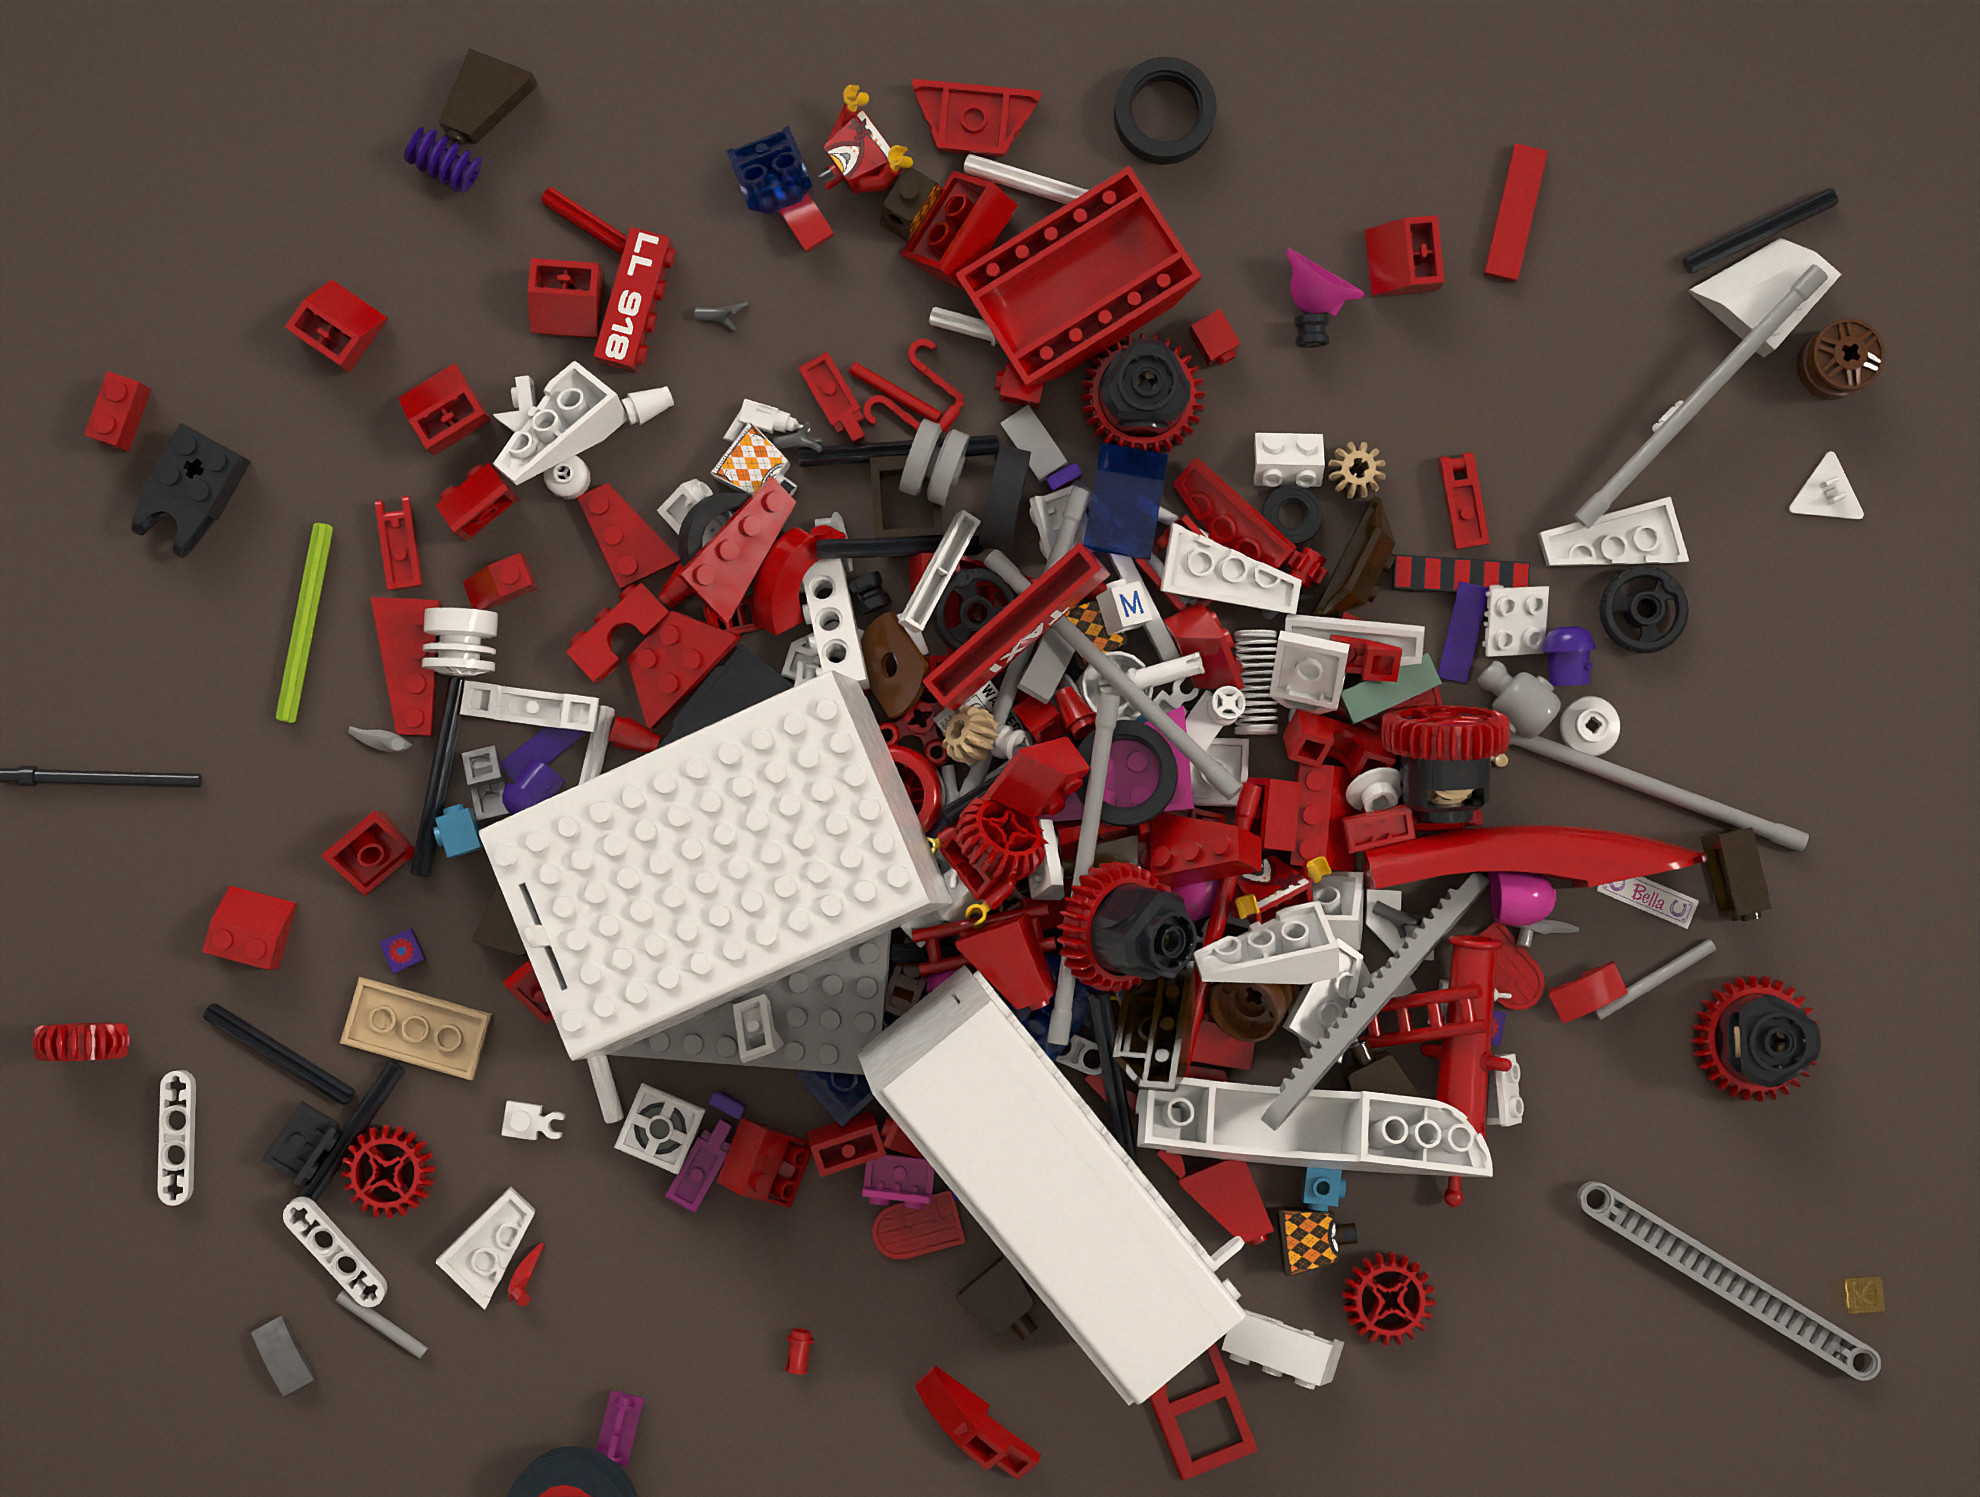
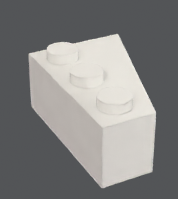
M1243 1309L1246 1313L1245 1318L1226 1334L1221 1350L1231 1353L1230 1359L1249 1365L1250 1360L1263 1365L1262 1371L1277 1377H1282L1283 1373L1296 1377L1294 1383L1309 1389H1314L1315 1385L1322 1386L1332 1382L1344 1345L1343 1341L1334 1339L1332 1342L1315 1336L1313 1331L1306 1329L1302 1331L1285 1325L1282 1321Z

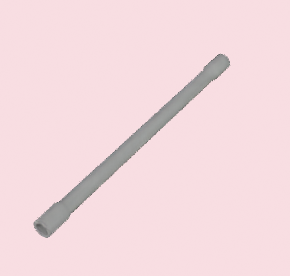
M1811 265L1762 321L1604 487L1595 493L1575 513L1574 517L1581 525L1589 529L1609 509L1611 503L1800 304L1808 300L1828 279L1827 274L1819 266Z
M1079 487L1072 488L1063 512V520L1043 574L1069 552L1077 528L1086 512L1092 495L1091 492ZM1036 640L1009 663L991 711L993 720L999 723L998 727L1006 723L1018 691L1017 685L1028 664ZM991 750L988 751L986 760H980L977 765L972 764L958 798L984 783L993 758Z
M1000 550L992 551L985 559L984 565L997 573V576H1001L1003 581L1009 584L1018 595L1031 585L1020 573V570ZM1063 616L1051 626L1205 775L1207 781L1228 801L1240 792L1243 785L1227 769L1209 756L1066 616Z
M1099 694L1095 719L1096 731L1090 764L1091 769L1089 771L1072 885L1080 886L1079 876H1089L1088 870L1093 868L1112 736L1116 727L1120 696ZM1063 956L1061 957L1054 1008L1051 1012L1047 1042L1068 1045L1076 978L1071 975V969L1064 966L1067 957Z
M1510 731L1509 745L1519 746L1737 828L1752 827L1754 834L1770 839L1773 843L1802 853L1807 845L1808 833L1780 823L1770 822L1537 735L1532 739H1527L1517 733L1513 735Z

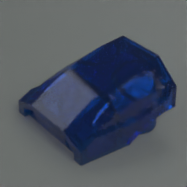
M789 126L784 127L780 132L736 149L730 148L726 150L749 210L767 214L801 202L813 186Z

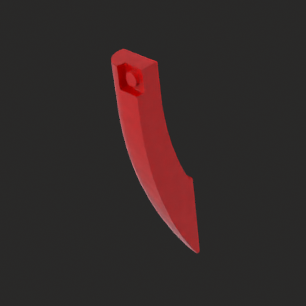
M1501 825L1416 837L1413 840L1364 850L1365 862L1360 864L1362 872H1364L1366 889H1379L1442 875L1477 871L1540 873L1546 877L1572 881L1573 888H1589L1692 866L1696 862L1703 863L1708 861L1706 853L1684 846L1617 831L1562 825Z

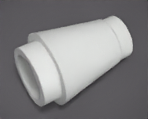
M667 386L628 393V397L621 400L630 425L636 423L642 425L674 405Z

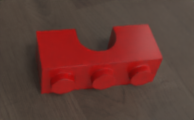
M642 583L637 587L634 584L627 587L619 596L621 601L612 610L609 607L602 610L593 620L596 624L587 633L584 630L580 631L568 643L571 648L566 653L596 684L601 683L623 662L612 648V638L618 629L625 626H633L647 637L670 613Z
M1298 708L1283 733L1288 759L1320 768L1325 757L1331 756L1341 761L1348 768L1351 778H1356L1364 772L1376 768H1392L1396 762L1395 755L1392 752H1388L1382 746L1381 733Z

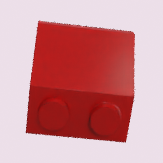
M487 463L485 466L479 464L470 470L466 475L467 480L458 487L453 485L446 489L439 497L441 501L435 505L453 532L466 541L519 500L518 496L490 463Z
M1068 736L1018 749L987 790L986 794L989 798L1032 818L1046 814L1053 816L1064 809L1066 799L1082 786V779L1091 768Z
M229 886L211 918L202 952L267 970L279 969L297 903Z

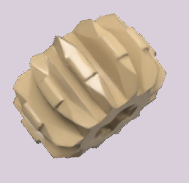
M1353 442L1347 443L1346 452L1338 448L1334 452L1338 460H1330L1328 463V467L1337 471L1328 476L1329 481H1340L1334 489L1337 493L1341 492L1344 487L1348 488L1346 493L1347 499H1352L1356 490L1361 499L1367 497V489L1376 493L1379 490V486L1375 481H1383L1386 477L1384 473L1377 471V469L1385 466V461H1374L1373 459L1377 456L1379 450L1375 448L1369 454L1366 453V442L1360 444L1358 451ZM1354 463L1358 464L1357 468L1362 466L1364 469L1359 478H1356V473L1352 475L1349 471Z
M964 704L961 710L953 712L951 720H946L948 726L942 732V735L946 737L942 747L947 750V755L952 757L953 760L960 763L977 765L980 760L987 759L989 750H994L993 742L999 737L995 733L999 723L993 720V715L989 711L981 707L977 708Z

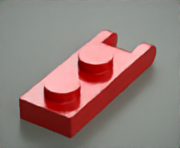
M409 495L402 496L403 510L386 513L383 500H375L388 591L424 586L412 503Z

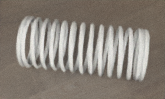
M1274 630L1236 631L1233 639L1239 643H1236L1234 647L1240 650L1235 651L1234 654L1240 657V661L1275 659L1276 655H1245L1239 653L1276 651V647L1251 648L1240 645L1275 644L1278 641L1271 639L1277 638V632ZM1241 662L1243 668L1274 666V663ZM1244 670L1245 672L1240 674V676L1273 674V670ZM1241 677L1243 683L1272 681V678ZM1244 685L1245 688L1240 691L1270 689L1271 686ZM1242 692L1245 698L1270 697L1269 693ZM1245 700V706L1278 704L1277 701ZM1245 708L1242 714L1277 712L1278 710ZM1240 715L1238 718L1243 719H1238L1234 722L1236 725H1240L1234 728L1236 730L1235 734L1267 735L1278 733L1277 724L1242 723L1246 721L1277 720V716Z

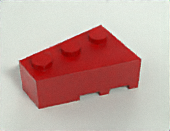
M1160 813L1151 820L1150 874L1168 886L1176 888L1261 871V837L1239 826Z

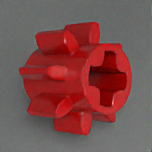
M1305 547L1301 553L1295 550L1285 564L1286 567L1291 569L1288 574L1302 580L1301 587L1309 589L1312 583L1319 586L1329 572L1323 568L1327 560L1318 552L1308 547Z

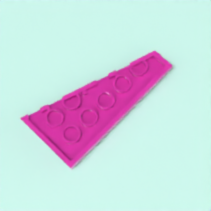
M1184 705L1166 713L1187 733ZM1149 721L1144 723L1159 732ZM1163 736L1174 753L1178 767L1177 787L1172 800L1164 811L1194 809L1190 761ZM1120 740L1111 743L1103 801L1116 807H1133L1143 803L1153 794L1159 781L1160 771L1157 758L1148 747L1132 740ZM1075 791L1066 799V806L1059 813L1053 816L1046 814L1034 819L1053 820V822L1079 820L1083 817L1084 805L1079 800Z

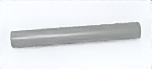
M344 1289L335 1301L418 1359H421L428 1350V1347L370 1307L361 1306Z

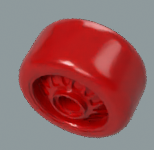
M887 745L925 836L928 837L940 823L943 816L942 809L946 805V791L943 779L935 765L921 753L904 746Z

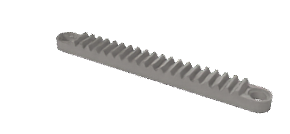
M1480 871L1473 872L1458 890H1448L1445 899L1441 898L1437 907L1431 910L1428 918H1424L1420 927L1414 929L1411 938H1406L1402 948L1399 947L1394 957L1388 959L1385 968L1381 967L1377 977H1372L1368 987H1364L1360 996L1353 999L1351 1007L1345 1008L1342 1017L1336 1019L1333 1028L1329 1027L1324 1038L1320 1037L1318 1039L1316 1047H1311L1307 1058L1303 1057L1298 1068L1292 1069L1289 1079H1283L1279 1089L1281 1094L1261 1118L1266 1125L1276 1131L1480 897L1491 881Z
M1589 1181L1579 1188L1577 1203L1580 1209L1605 1226L1848 1375L1861 1381H1867L1875 1378L1879 1373L1881 1359L1879 1354L1870 1346L1609 1186L1597 1181ZM1599 1189L1604 1194V1203L1601 1207L1592 1209L1587 1204V1195L1590 1191ZM1859 1353H1866L1870 1358L1869 1367L1864 1371H1856L1853 1366V1359Z

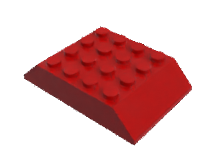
M1130 165L955 274L1026 387L1062 377L1173 308L1202 279L1199 270Z

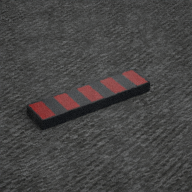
M1395 554L1396 558L1393 562V590L1457 593L1459 581L1488 587L1489 589L1490 585L1514 588L1529 587L1530 562Z

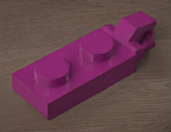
M722 1117L713 1133L705 1129L702 1135L697 1138L679 1174L675 1177L666 1193V1198L690 1212L696 1213L729 1151L731 1143L725 1139L734 1125L732 1122Z

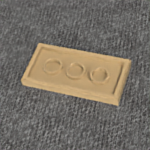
M359 977L340 1043L472 1081L474 1080L493 1014L369 978Z

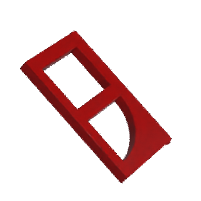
M1216 1342L1207 1351L1219 1382L1172 1401H1168L1167 1383H1165L1149 1397L1181 1481L1188 1480L1191 1477L1258 1451ZM1226 1396L1242 1440L1191 1460L1175 1416Z

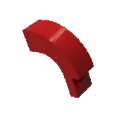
M828 525L816 526L811 529L810 533L795 526L775 541L759 567L754 582L753 607L758 626L777 636L804 621L799 602V589L808 569L814 563L821 560L816 555V542L821 539H846L845 533Z

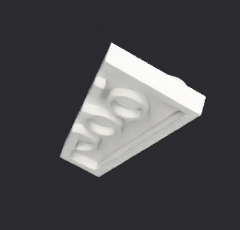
M1287 614L1285 631L1326 640L1330 639V635H1340L1382 642L1402 649L1400 666L1422 663L1425 626Z

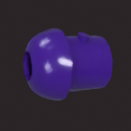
M1565 626L1555 628L1546 635L1542 651L1548 652L1547 668L1549 669L1550 684L1573 686L1591 683L1590 670L1592 669V663L1590 662V650L1596 649V646L1588 630L1578 626Z
M532 758L514 784L506 783L502 794V803L511 815H514L556 796L565 784V780L551 768Z

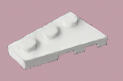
M1339 938L1335 939L1339 946L1340 977L1305 984L1283 1025L1284 1028L1313 1048L1316 1047L1320 1037L1324 1038L1329 1027L1333 1028L1336 1019L1342 1017L1345 1008L1350 1006L1351 998L1355 997L1363 955ZM1342 1056L1338 1059V1063H1341Z
M510 1187L437 1258L436 1264L485 1310L535 1214V1209Z

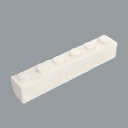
M965 510L955 514L898 621L899 624L914 633L923 631L957 564L981 522L979 519Z

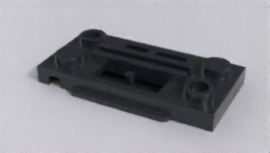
M740 644L723 667H715L673 719L674 728L657 749L791 689L794 685L743 644Z

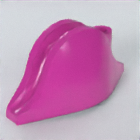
M1288 247L1286 256L1292 266L1291 296L1295 304L1303 311L1312 314L1328 312L1336 316L1346 300L1361 299L1364 296L1362 290Z

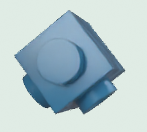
M458 804L443 809L444 816L435 818L437 827L433 828L434 835L439 847L444 846L447 858H456L484 849L479 836L481 828L476 820L475 809H464L463 804Z
M1303 1167L1299 1199L1303 1203H1308L1307 1209L1328 1211V1206L1338 1207L1339 1198L1344 1199L1346 1190V1178H1341L1342 1170Z

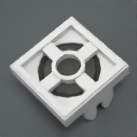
M641 1083L614 1148L678 1175L692 1147V1142L698 1133L699 1125L706 1109Z

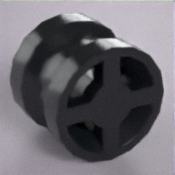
M1307 314L1295 317V326L1298 328L1299 334L1295 339L1297 347L1313 348L1329 344V336L1325 330L1329 323L1327 315Z

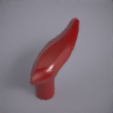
M541 1242L516 1268L508 1288L509 1302L515 1300L519 1306H526L530 1302V1296L525 1291V1288L534 1273L537 1260L546 1244Z

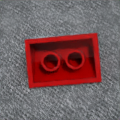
M953 170L900 255L943 283L964 290L955 274L991 251L994 242L1010 221L1018 205L995 183Z
M1301 762L1295 764L1294 782L1301 783L1295 852L1287 851V864L1307 867V863L1312 859L1324 856L1331 870L1354 872L1356 852L1349 854L1346 850L1341 818L1359 814V810L1352 807L1346 799L1347 788L1355 779L1350 777L1348 768L1332 765H1321L1318 768Z

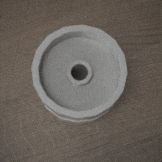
M923 419L910 449L901 477L899 491L917 496L921 493L927 478H930L927 490L928 501L945 507L953 487H956L961 475L970 435L953 429L947 434L942 448L938 447L942 435L941 425Z

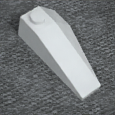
M573 361L547 384L543 390L545 396L537 407L532 406L527 414L529 419L522 430L512 435L493 463L495 468L515 485L603 441L628 420L618 395L576 361Z
M1332 872L1331 874L1321 876L1322 880L1320 882L1311 883L1312 902L1320 901L1334 937L1339 938L1354 950H1360L1363 930L1364 872ZM1229 911L1226 923L1245 928L1251 925L1247 918L1235 919Z
M1320 901L1286 907L1277 911L1276 918L1263 924L1257 921L1248 926L1249 931L1237 937L1226 936L1193 953L1202 982L1310 984L1340 977L1339 946Z

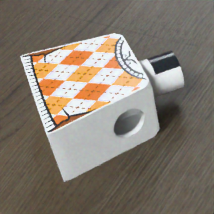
M751 422L746 425L711 472L713 478L718 482L740 493L753 495L769 477H774L791 496L797 489V485L783 476L790 467L789 461Z

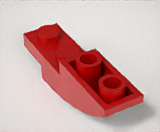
M935 1365L916 1382L915 1389L933 1418L946 1434L984 1469L988 1471L996 1464L1016 1480H1019L1038 1464L1041 1456L1039 1452L989 1417L987 1412L990 1404Z

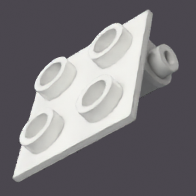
M1490 585L1489 591H1486V596H1488L1487 608H1489V611L1484 612V616L1488 617V621L1484 622V626L1487 628H1485V641L1482 642V646L1486 647L1485 656L1544 653L1542 647L1546 637L1549 586L1503 588L1504 586Z

